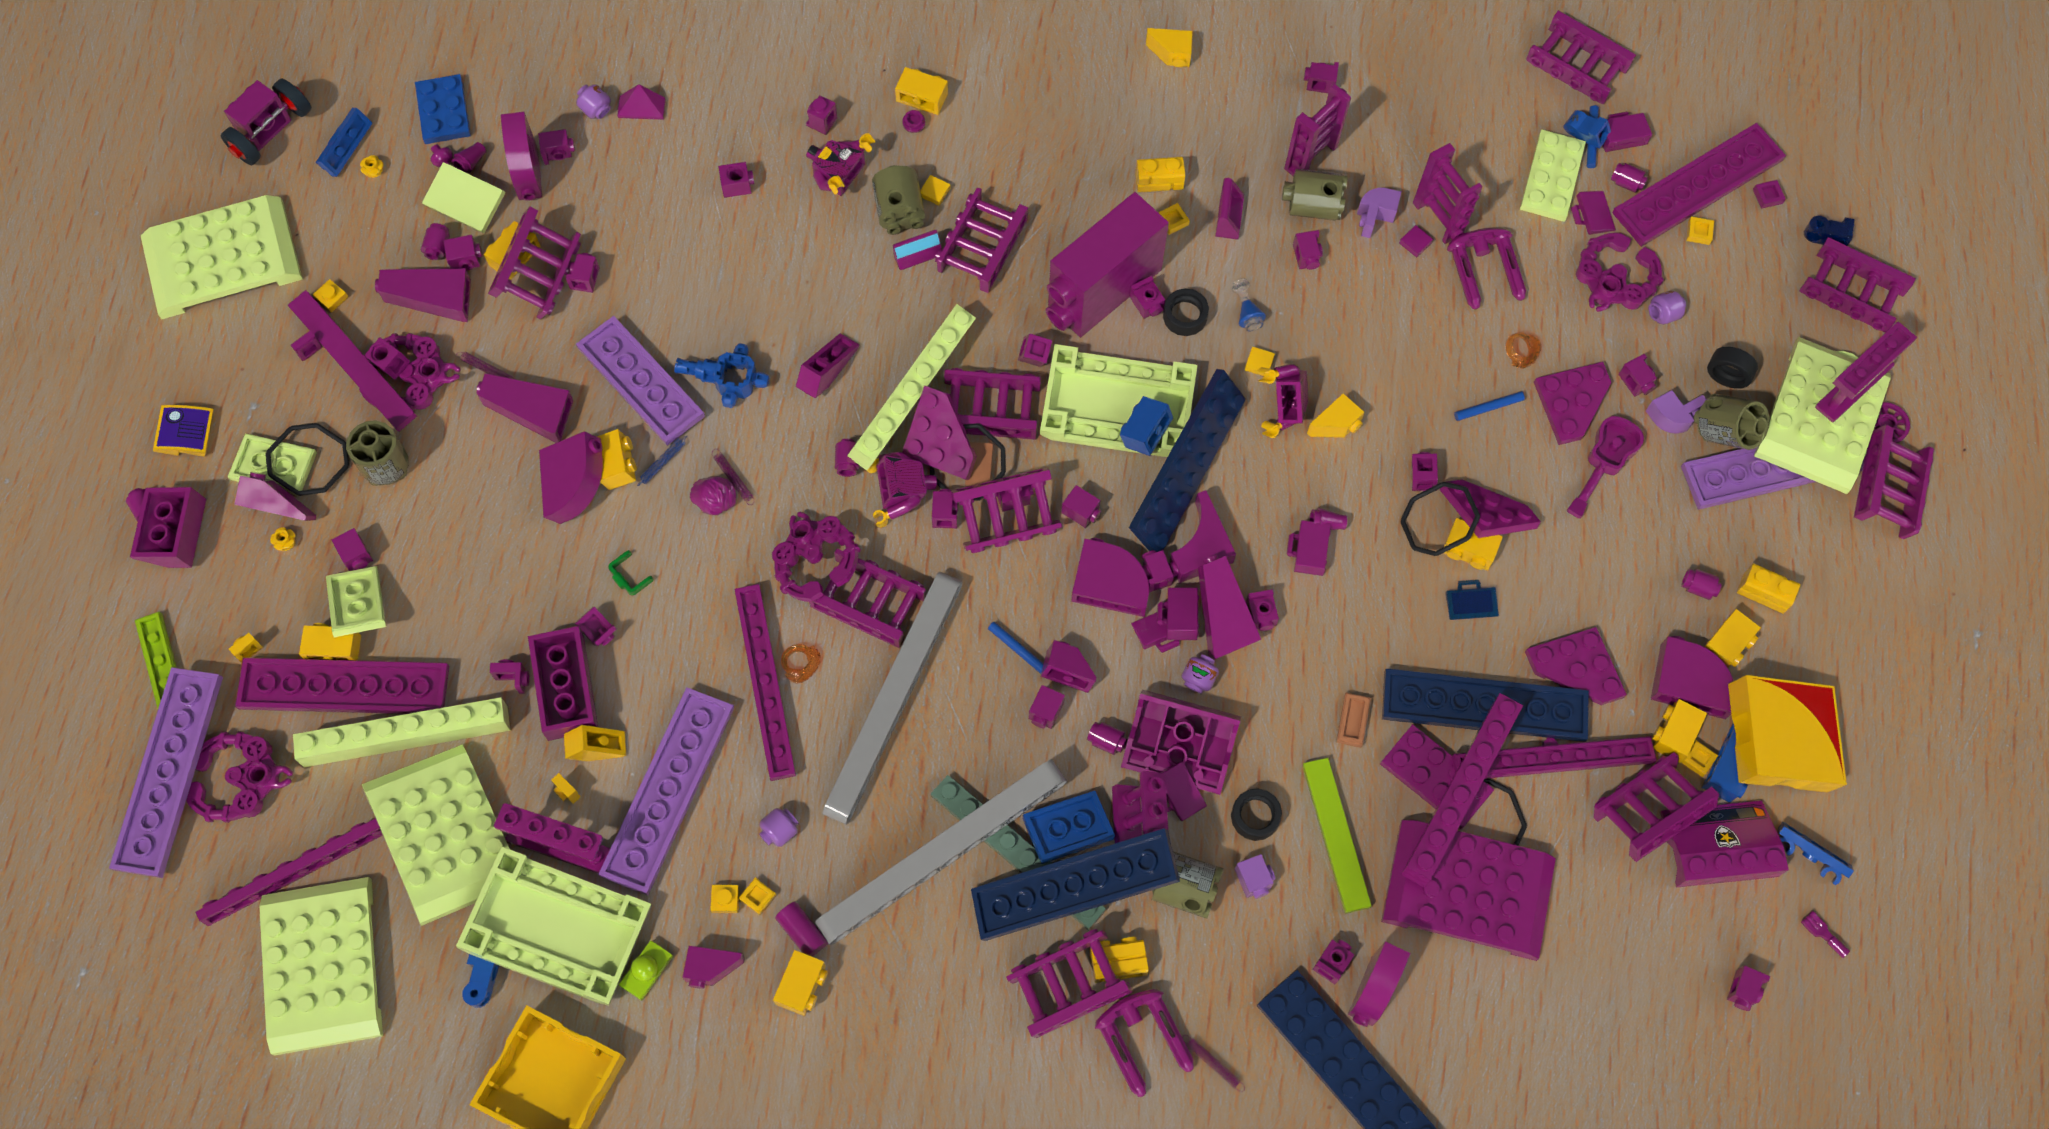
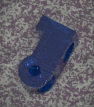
M1814 216L1806 226L1804 236L1812 243L1823 245L1829 237L1848 246L1853 237L1855 219L1845 217L1842 222L1828 220L1823 216Z

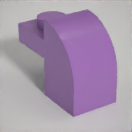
M1375 188L1368 191L1362 197L1357 215H1361L1359 226L1363 227L1361 236L1371 237L1376 219L1393 223L1401 191Z
M1671 390L1652 400L1646 412L1660 429L1669 433H1683L1688 431L1693 424L1695 412L1702 407L1707 399L1702 395L1683 405Z

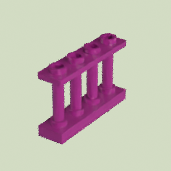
M1558 10L1548 29L1552 32L1541 48L1532 45L1526 60L1533 66L1549 73L1552 77L1568 84L1571 88L1587 95L1593 101L1604 104L1611 92V89L1607 87L1618 70L1625 74L1627 73L1636 54ZM1562 37L1572 44L1561 59H1558L1548 52L1557 40ZM1579 48L1591 54L1580 70L1568 64ZM1600 59L1611 66L1598 82L1588 76V73Z
M1333 84L1329 89L1326 104L1313 117H1308L1302 112L1296 118L1284 167L1293 177L1296 168L1309 170L1312 159L1326 145L1333 151L1338 147L1351 97L1343 88Z
M1451 143L1430 153L1413 200L1417 210L1424 206L1430 207L1445 226L1446 231L1442 239L1444 244L1452 241L1457 236L1465 234L1464 231L1470 222L1469 219L1474 212L1475 204L1480 197L1479 195L1483 187L1478 183L1469 188L1451 163L1455 149ZM1447 175L1449 176V178L1452 180V182L1455 184V186L1458 188V190H1459L1461 193H1459V192L1456 190V188L1453 186V184L1450 182V180L1446 177ZM1442 187H1443V189L1446 191V193L1449 195V197L1453 200V202L1456 204V206H1454V204L1451 202V200L1448 198V196H1447V195L1445 194V192L1442 190ZM1438 201L1442 204V206L1445 208V210L1448 212L1451 218L1447 215V213L1444 211V209L1441 207Z
M977 187L974 194H969L965 204L966 208L964 212L958 214L955 222L956 227L953 231L950 230L945 240L946 245L944 249H939L935 262H937V271L943 273L948 264L977 276L978 280H980V290L989 293L1028 220V207L1019 204L1016 212L1006 211L982 201V189ZM979 209L1008 221L1009 225L1006 230L1002 229L1000 231L976 221L972 217L976 210ZM966 228H971L997 239L999 243L996 249H989L963 238L962 236ZM960 246L988 258L989 262L986 267L980 268L953 257L952 254L956 247Z
M529 206L519 221L488 294L497 298L502 292L506 293L508 291L539 307L540 309L536 317L542 319L546 314L550 315L556 303L553 302L555 294L558 295L563 288L564 282L561 280L563 275L568 274L570 271L572 254L576 255L581 246V242L578 241L581 234L576 232L568 239L539 224L538 220L535 219L538 210ZM534 231L565 247L562 258L560 259L529 243L530 240L526 239L529 232L532 233ZM526 251L557 267L553 279L520 263L521 260L518 259L520 252L524 253ZM517 271L548 287L544 299L513 284L512 280L509 279L511 272L515 273Z
M1828 237L1816 255L1822 258L1823 262L1815 278L1808 277L1799 291L1811 299H1816L1832 309L1839 310L1855 320H1860L1872 326L1876 330L1887 332L1896 321V318L1889 315L1897 296L1903 297L1913 286L1916 278ZM1832 264L1845 269L1836 289L1823 283ZM1854 274L1867 280L1858 300L1845 294ZM1876 284L1889 290L1880 310L1867 304Z
M1897 322L1835 379L1833 384L1836 387L1820 400L1815 408L1831 422H1835L1894 367L1893 361L1917 339V336L1900 322Z
M960 368L946 369L944 371V383L951 385L950 396L953 401L952 405L962 424H981L996 437L1036 440L1037 421L1031 420L1030 414L1032 392L1040 391V377L1032 374L1012 375L1008 372L988 373L984 370L964 371ZM960 386L975 387L971 415H960L958 413ZM984 388L999 389L997 414L995 417H985L982 415ZM1009 389L1023 391L1021 417L1019 419H1009L1006 417ZM978 428L965 429L967 434L986 436Z
M1884 425L1873 430L1866 451L1854 518L1863 521L1872 516L1879 515L1900 525L1899 538L1906 539L1918 534L1922 527L1921 520L1926 504L1925 497L1929 485L1934 448L1928 446L1914 452L1893 442L1894 428ZM1890 451L1912 461L1910 472L1889 463ZM1886 472L1908 482L1906 494L1885 484ZM1882 494L1903 503V514L1900 515L1881 506Z
M1044 467L950 490L952 500L963 505L971 540L963 543L964 549L966 551L970 550L971 553L984 551L985 546L994 544L995 547H1002L1008 545L1009 540L1018 538L1019 541H1026L1032 539L1033 534L1042 532V535H1050L1056 533L1057 529L1062 527V524L1059 520L1052 521L1044 487L1046 481L1052 479L1050 469ZM1031 484L1032 488H1035L1042 523L1028 527L1020 491H1022V486ZM1007 490L1011 494L1018 529L1004 533L996 497L998 492ZM981 496L987 499L995 534L980 538L972 504L974 498Z
M836 549L834 552L835 560L840 565L844 561V554L842 550ZM858 558L856 571L862 574L846 602L840 603L834 600L833 595L837 586L831 579L823 591L824 596L809 602L811 608L900 648L904 641L903 631H901L900 626L915 598L924 601L926 589L915 580L907 581L901 578V575L893 570L886 571L879 568V565L874 561L868 559L864 561ZM870 578H873L884 584L869 612L864 614L857 611L855 606ZM895 588L906 593L891 623L885 624L879 621L877 616L892 589Z
M1675 752L1668 757H1661L1653 767L1640 771L1635 779L1629 783L1621 784L1613 794L1600 798L1594 806V819L1597 822L1608 816L1630 839L1629 856L1635 862L1717 807L1719 793L1712 786L1704 792L1698 791L1676 770L1678 755ZM1668 775L1691 798V801L1684 806L1682 804L1678 805L1656 782ZM1648 789L1671 814L1664 819H1658L1636 796ZM1628 803L1651 826L1650 829L1644 833H1638L1616 809Z
M1143 771L1140 773V786L1120 784L1112 786L1115 843L1141 836L1142 827L1143 835L1163 828L1168 830L1166 780L1164 773Z
M507 803L502 805L494 824L495 829L507 833L505 840L509 844L598 874L611 849L601 845L603 837L599 834Z
M1097 929L1091 930L1083 935L1084 939L1076 943L1074 941L1066 942L1059 946L1060 951L1051 955L1049 952L1041 954L1035 958V963L1029 966L1021 964L1011 970L1012 974L1006 976L1008 982L1012 984L1019 982L1034 1016L1033 1024L1027 1026L1031 1037L1039 1038L1133 992L1129 982L1126 980L1120 981V978H1116L1100 943L1108 938L1106 932L1102 930L1098 932ZM1091 947L1106 980V989L1098 993L1092 990L1076 955ZM1066 958L1082 992V1000L1073 1005L1072 1002H1068L1052 966ZM1043 970L1058 1004L1056 1008L1058 1012L1050 1016L1047 1013L1044 1014L1029 980V976Z

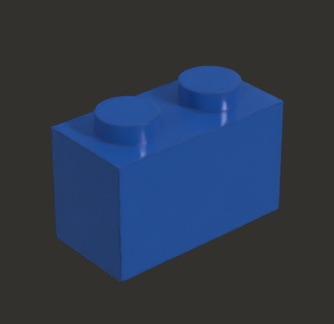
M1143 396L1140 402L1134 406L1132 415L1127 423H1124L1121 428L1120 437L1125 448L1151 456L1173 420L1169 405Z

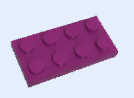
M1413 724L1380 763L1381 766L1435 809L1455 774L1452 755ZM1484 781L1459 826L1461 830L1494 791Z

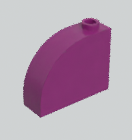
M525 112L501 114L506 160L518 199L530 201L535 198H542L539 151Z
M585 431L539 450L543 518L559 524L575 518L590 504L598 490L603 470L601 438Z
M1098 538L1084 539L1071 602L1145 617L1149 584L1146 573L1139 561L1121 547L1104 543L1103 540Z
M1668 636L1660 645L1651 700L1673 705L1680 699L1706 712L1707 715L1726 720L1731 715L1728 684L1733 682V678L1727 666L1712 651L1701 645L1685 641L1682 637Z
M1385 941L1371 957L1348 1012V1015L1353 1017L1355 1023L1368 1027V1025L1373 1026L1380 1019L1395 991L1411 953Z

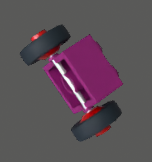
M283 78L274 83L272 90L256 80L224 110L234 128L228 127L220 135L221 139L233 156L252 166L261 158L259 151L291 121L286 110L289 109L296 115L304 117L312 109L311 104L297 86Z

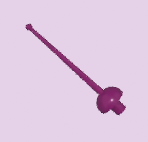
M438 144L431 147V151L434 154L431 156L430 161L434 166L441 167L443 162L451 165L453 152L449 147L441 148Z

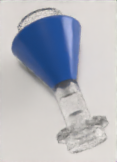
M1241 278L1234 281L1232 291L1239 294L1242 303L1239 326L1245 328L1248 332H1252L1263 327L1266 314L1250 300L1247 291L1250 283L1246 279Z

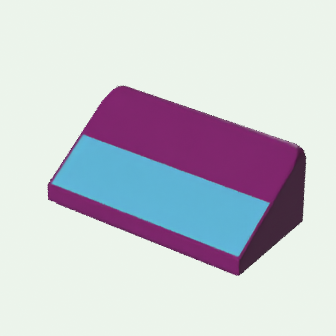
M932 230L893 244L894 259L900 270L936 258L939 249H942L937 230Z

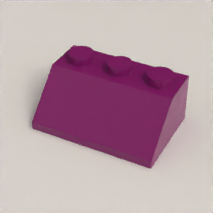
M192 487L145 488L130 557L167 568H192L206 498Z

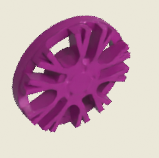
M1883 402L1881 406L1882 415L1879 412L1874 429L1884 425L1893 427L1892 439L1893 442L1898 444L1909 433V418L1899 406ZM1888 408L1896 411L1894 415L1887 413ZM1901 416L1902 419L1897 421L1896 418ZM1897 425H1905V430L1898 429Z

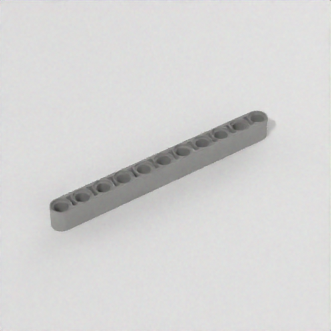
M940 571L937 573L827 799L823 815L846 825L851 820L959 595L963 583L962 580Z
M1052 759L1046 761L823 914L815 921V924L829 945L840 941L1066 784V778Z

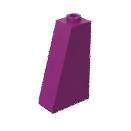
M466 268L379 270V279L375 280V290L380 294L384 302L461 322H468L471 279Z
M486 373L483 380L477 386V395L485 407L555 443L561 441L573 404V398L569 390Z
M1217 554L1204 559V565L1198 567L1208 656L1213 660L1261 640L1227 557L1218 558Z

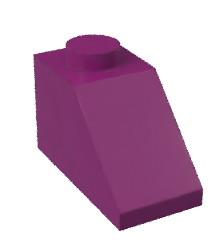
M1054 640L1046 652L1040 677L1088 693L1096 682L1097 677L1079 649L1064 641Z
M689 946L682 978L692 988L704 989L705 985L713 986L744 963V956L742 953Z

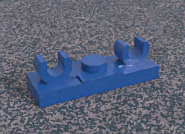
M352 108L329 140L316 163L332 177H337L372 125V122L358 108Z
M1782 821L1778 827L1781 842H1788L1790 844L1786 854L1791 855L1795 851L1796 844L1804 851L1802 855L1810 861L1816 863L1819 860L1823 864H1827L1821 868L1820 876L1824 877L1829 871L1836 874L1832 880L1834 885L1840 883L1841 874L1849 878L1854 872L1851 864Z

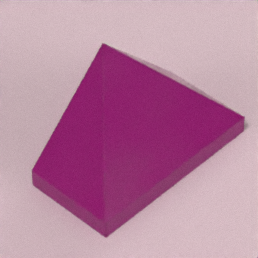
M638 84L619 97L617 116L618 118L664 120L666 99Z

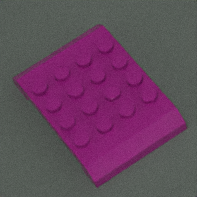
M1402 820L1399 826L1381 922L1403 928L1410 926L1511 952L1510 955L1534 961L1539 960L1556 858L1545 852L1457 831L1431 881L1424 888L1402 876L1401 873L1428 823Z

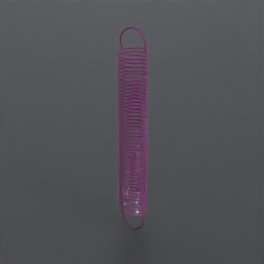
M467 352L464 355L468 357L466 358L467 360L465 361L461 358L466 363L468 361V364L473 362L474 365H478L479 370L481 368L483 372L487 370L492 375L509 378L504 375L505 372L502 374L501 370L499 372L494 370V366Z
M720 452V456L714 460L721 469H724L722 471L729 480H732L731 483L738 492L740 490L743 495L741 497L747 503L746 498L753 497V495L745 485H741L742 483L740 482L742 480L739 481V476L728 461L724 462L725 457Z
M1193 1039L1190 1040L1189 1043L1199 1054L1198 1056L1206 1062L1202 1056L1203 1054L1199 1051L1201 1049L1210 1058L1209 1060L1228 1078L1227 1080L1235 1087L1234 1089H1237L1236 1086L1241 1082H1238L1202 1046L1200 1047Z

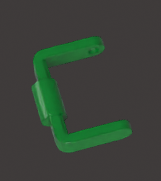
M628 550L612 561L608 568L616 584L633 596L652 583L654 579L652 576H649L634 588L629 586V582L615 569L632 555Z

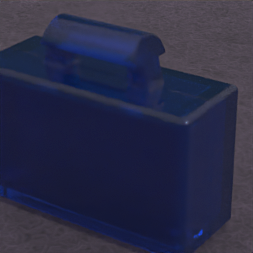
M1479 580L1458 581L1457 590L1445 592L1449 619L1498 617L1496 588H1481ZM1463 585H1476L1477 588H1476V589H1462V586H1463Z

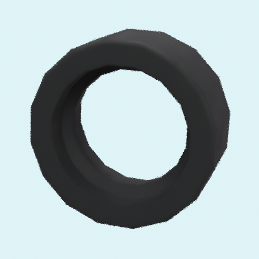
M1184 288L1174 291L1165 301L1163 312L1165 325L1171 332L1177 335L1191 336L1197 334L1207 323L1208 302L1201 293L1194 289ZM1178 303H1191L1199 309L1200 316L1193 322H1181L1173 316L1172 308Z
M1731 346L1716 349L1707 366V371L1712 379L1723 386L1734 389L1748 387L1758 370V363L1753 356L1746 351Z
M1259 788L1249 789L1240 794L1234 802L1231 812L1232 824L1236 831L1244 838L1254 841L1264 840L1273 835L1282 817L1281 805L1277 798L1267 790ZM1251 800L1263 801L1271 810V821L1262 829L1250 828L1242 820V808Z

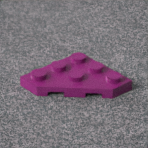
M1603 362L1535 379L1534 385L1558 445L1578 441L1583 438L1612 383Z
M924 385L902 453L916 461L969 480L977 456L974 449L970 446L962 421L957 416L952 405L951 396L946 392Z
M1463 479L1447 481L1468 488L1480 514V519L1474 530L1478 538L1537 529L1541 522L1533 511L1523 503ZM1448 487L1440 488L1439 490L1470 527L1475 515L1464 491Z
M1596 627L1528 648L1525 651L1535 675L1543 679L1548 678L1558 683V686L1562 688L1589 690V698L1594 703L1604 705L1623 699L1627 695Z

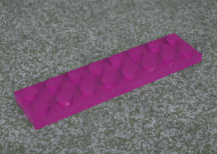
M1755 123L1615 207L1612 213L1642 247L1782 162L1786 155L1758 123Z
M243 658L235 707L239 710L410 714L444 708L450 666L447 663Z

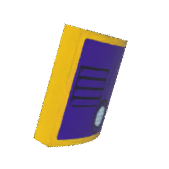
M161 405L153 452L179 456L180 452L205 457L213 409L187 405Z

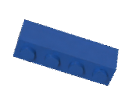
M1733 723L1717 754L1718 757L1714 761L1702 786L1705 790L1712 786L1719 793V797L1729 803L1737 797L1741 798L1748 786L1738 781L1735 753L1736 733Z

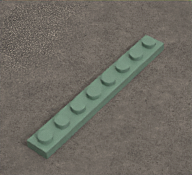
M949 775L931 793V797L959 821L983 805ZM1008 825L984 841L1020 873L1052 864L1051 862L1041 864L1035 848ZM1099 906L1071 916L1089 931L1106 911V908Z

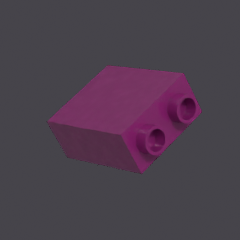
M1136 192L1132 193L1050 260V278L1047 285L1049 298L1046 314L1053 325L1059 330L1064 331L1069 327L1081 338L1130 297L1132 285L1150 276L1154 277L1162 270L1169 222Z

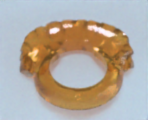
M1518 332L1509 336L1506 341L1507 355L1512 360V366L1524 369L1531 366V363L1533 364L1541 351L1540 340L1532 335ZM1516 338H1522L1526 342L1529 349L1526 357L1520 356L1514 351L1513 342Z
M796 644L788 647L781 657V665L786 672V678L797 684L808 680L818 669L821 655L814 645L807 647L806 645ZM795 652L804 653L807 656L808 664L803 669L790 668L787 660L791 654Z

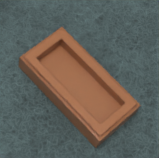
M969 442L977 458L970 479L965 481V487L990 481L993 453L992 443Z
M1345 693L1336 743L1362 747L1371 698Z

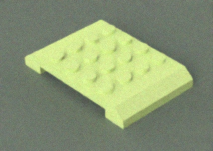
M264 195L149 227L141 235L156 308L161 319L185 313V307L269 283L277 282L279 286L303 280L284 203L281 197Z
M1798 337L1789 357L1790 362L1770 414L1767 435L1763 442L1757 446L1754 456L1848 494L1858 477L1891 375L1886 373L1835 422H1831L1815 406L1836 387L1833 384L1835 379L1856 359Z
M1055 344L1040 435L1054 441L1139 453L1125 448L1120 437V431L1123 424L1127 423L1132 415L1134 406L1145 396L1168 404L1173 415V420L1151 454L1168 457L1191 415L1197 365L1173 362V366L1082 353L1078 352V347Z
M463 745L362 784L364 793L376 817L420 925L423 926L476 903L501 846L507 849L509 847L502 831L494 827L496 817Z
M501 846L456 947L478 958L596 1003L609 1006L650 910L651 903L627 894L624 896L528 859L526 855Z
M370 877L262 895L259 908L266 1039L272 1055H281L383 1036L381 1009L378 1008L371 914V905L374 904L372 879Z

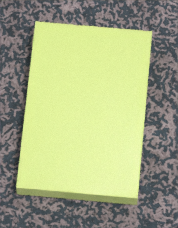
M443 162L422 204L479 232L485 233L506 192Z
M245 433L228 478L239 482L240 475H250V472L266 474L265 479L273 480L267 474L265 454L276 440ZM281 442L271 453L272 472L298 491H302L317 452L312 448ZM283 487V488H284L286 491H288L290 494L295 495L294 493H292L291 491H289L288 489H286L285 487Z
M377 566L326 576L331 627L334 637L386 627Z

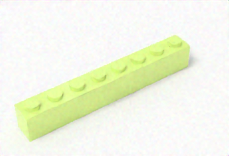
M958 304L955 305L847 455L865 470L869 469L920 398L924 385H929L976 317Z
M500 697L293 734L295 760L303 767H310L511 731L508 706Z

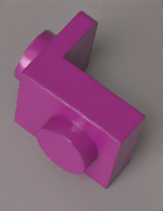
M592 607L574 623L576 626H579L582 633L594 646H599L600 644L605 646L615 637L613 632L617 629L595 607Z
M502 659L498 663H490V674L495 680H515L514 686L518 693L525 694V686H529L530 675L521 662Z

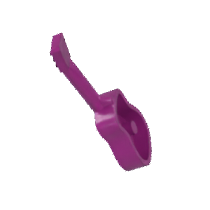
M1618 416L1608 417L1602 422L1596 432L1595 446L1588 456V461L1595 467V470L1578 498L1576 497L1568 507V513L1580 519L1588 504L1586 502L1603 474H1618L1625 461L1631 459L1638 452L1643 444L1644 436L1634 423Z

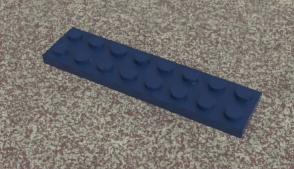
M1216 369L1129 526V529L1148 551L1154 550L1159 552L1166 547L1246 400L1225 370Z
M1385 669L1382 720L1479 730L1491 705L1501 693L1523 705L1509 734L1586 742L1588 739L1589 690Z
M1163 828L972 888L971 893L980 939L988 941L1178 883L1180 878L1169 832Z
M1298 970L1257 1004L1261 1012L1363 1129H1436Z

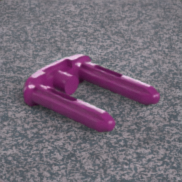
M1486 228L1470 231L1454 238L1447 247V251L1452 252L1467 304L1472 309H1478L1481 303L1480 293L1466 251L1467 247L1474 246L1476 256L1481 257L1490 253L1488 243L1490 245L1497 244L1512 295L1518 301L1525 299L1526 288L1510 241L1512 233L1506 229Z
M1158 989L1135 993L1120 1000L1105 1011L1095 1022V1029L1101 1031L1131 1092L1137 1095V1097L1145 1096L1146 1083L1114 1022L1122 1015L1128 1027L1141 1022L1143 1019L1137 1009L1140 1006L1148 1005L1179 1067L1185 1072H1191L1194 1069L1193 1057L1162 1000L1164 993ZM1159 1012L1163 1013L1174 1035V1038L1170 1036L1162 1018L1159 1015ZM1112 1036L1116 1038L1127 1060L1126 1063L1123 1062L1114 1042L1112 1041Z

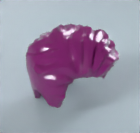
M720 476L699 479L693 484L690 499L703 513L719 515L723 511H727L735 506L736 491L734 485L728 479Z

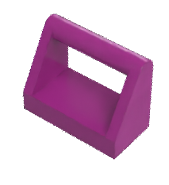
M1224 178L1215 237L1238 240L1244 194L1231 178Z

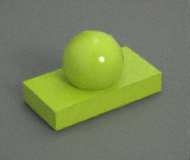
M650 940L640 956L633 960L630 970L619 986L642 1001L673 955Z

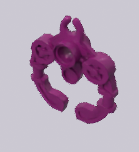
M1608 233L1595 239L1590 238L1587 243L1588 247L1583 249L1580 254L1581 258L1576 270L1577 279L1581 283L1587 284L1592 292L1589 297L1590 308H1594L1596 302L1601 305L1596 307L1597 312L1606 310L1610 304H1622L1625 308L1633 310L1638 309L1643 302L1654 296L1657 292V286H1660L1664 281L1661 263L1655 252L1643 247L1635 258L1640 265L1648 269L1649 275L1647 279L1649 283L1644 282L1642 286L1637 284L1627 285V269L1621 264H1615L1608 270L1602 271L1601 265L1595 261L1597 257L1595 251L1601 252L1603 248L1610 247L1615 251L1625 252L1629 247L1631 239L1621 233Z
M392 333L391 336L383 339L396 349H398V345H406V348L408 350L413 349V353L418 357L415 361L410 362L399 375L403 381L413 384L407 389L406 397H401L412 410L426 409L431 405L433 392L444 383H451L459 379L460 375L457 373L451 377L447 376L448 370L453 369L456 372H460L461 368L454 363L443 362L439 356L440 347L432 338L427 336L421 337L413 333H408L407 336H399L397 333ZM370 361V363H371L376 369H379L376 365H374V364ZM359 388V390H360L362 396L365 398V400H366L368 403H370L373 407L377 408V407L371 402V400L364 394V392Z
M798 512L797 516L803 518V520L795 522L796 516H791L788 538L785 542L778 544L772 552L775 568L774 576L777 581H780V590L783 594H789L800 601L813 602L824 596L823 587L818 581H810L800 587L795 580L789 579L792 575L790 568L797 564L799 555L803 556L809 563L816 564L823 557L822 544L824 540L827 543L838 542L841 546L845 545L843 563L833 568L829 574L830 579L837 587H840L849 582L858 563V553L861 549L854 542V534L849 532L837 517L828 516L821 521H811L807 514Z
M221 732L220 735L204 742L195 769L201 772L207 771L212 764L213 754L218 750H226L228 745H235L236 749L242 750L243 756L247 761L239 766L229 768L225 773V780L231 785L240 788L241 791L235 795L233 805L225 804L223 809H216L215 805H207L205 803L206 789L204 784L197 781L191 782L186 799L188 805L197 814L203 816L206 822L222 820L225 823H229L233 820L244 817L251 818L259 814L263 807V799L271 790L284 788L292 782L290 778L279 782V774L284 772L288 776L293 775V771L288 767L276 766L271 758L272 745L267 740L258 736L253 737L244 732H237V734ZM265 773L264 778L260 780V777Z

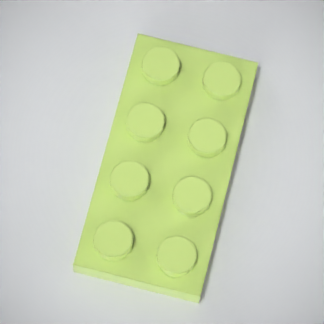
M1541 129L1520 210L1565 222L1586 141Z

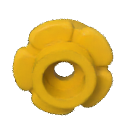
M370 155L360 162L361 172L370 178L378 177L383 171V162L375 155Z
M285 527L278 528L271 535L270 542L276 550L288 551L295 545V533L293 530L286 529Z

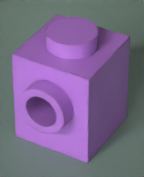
M1261 854L1237 863L1234 870L1246 898L1254 896L1255 899H1258L1270 893L1269 889L1274 884L1275 875L1271 866H1266Z

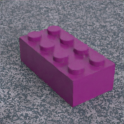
M579 626L528 636L541 729L546 739L551 741L564 738L565 733L581 725L598 727L585 639Z

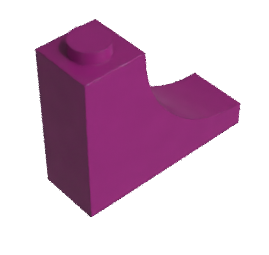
M1206 490L1197 493L1195 504L1199 514V526L1195 535L1186 545L1171 553L1170 562L1168 563L1173 576L1177 577L1179 583L1198 577V567L1204 565L1203 560L1216 554L1218 558L1226 556L1229 564L1234 563L1235 550Z

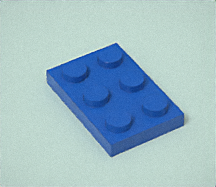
M460 74L415 82L422 137L425 144L471 136L463 80Z
M1096 791L1023 814L1022 818L1041 864L1103 844L1115 838L1113 829Z

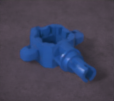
M741 343L735 346L733 353L726 352L719 356L718 361L706 358L705 360L694 362L677 358L674 369L677 374L695 375V378L701 379L702 382L714 383L716 389L722 395L723 406L727 408H733L738 398L745 399L750 396L754 385L757 388L768 387L770 379L766 373L756 372L755 363L748 356V346ZM732 366H735L736 369H747L746 380L743 383L739 382L738 386L734 382L727 381L725 384L723 381L724 373L727 372L728 368L732 369Z

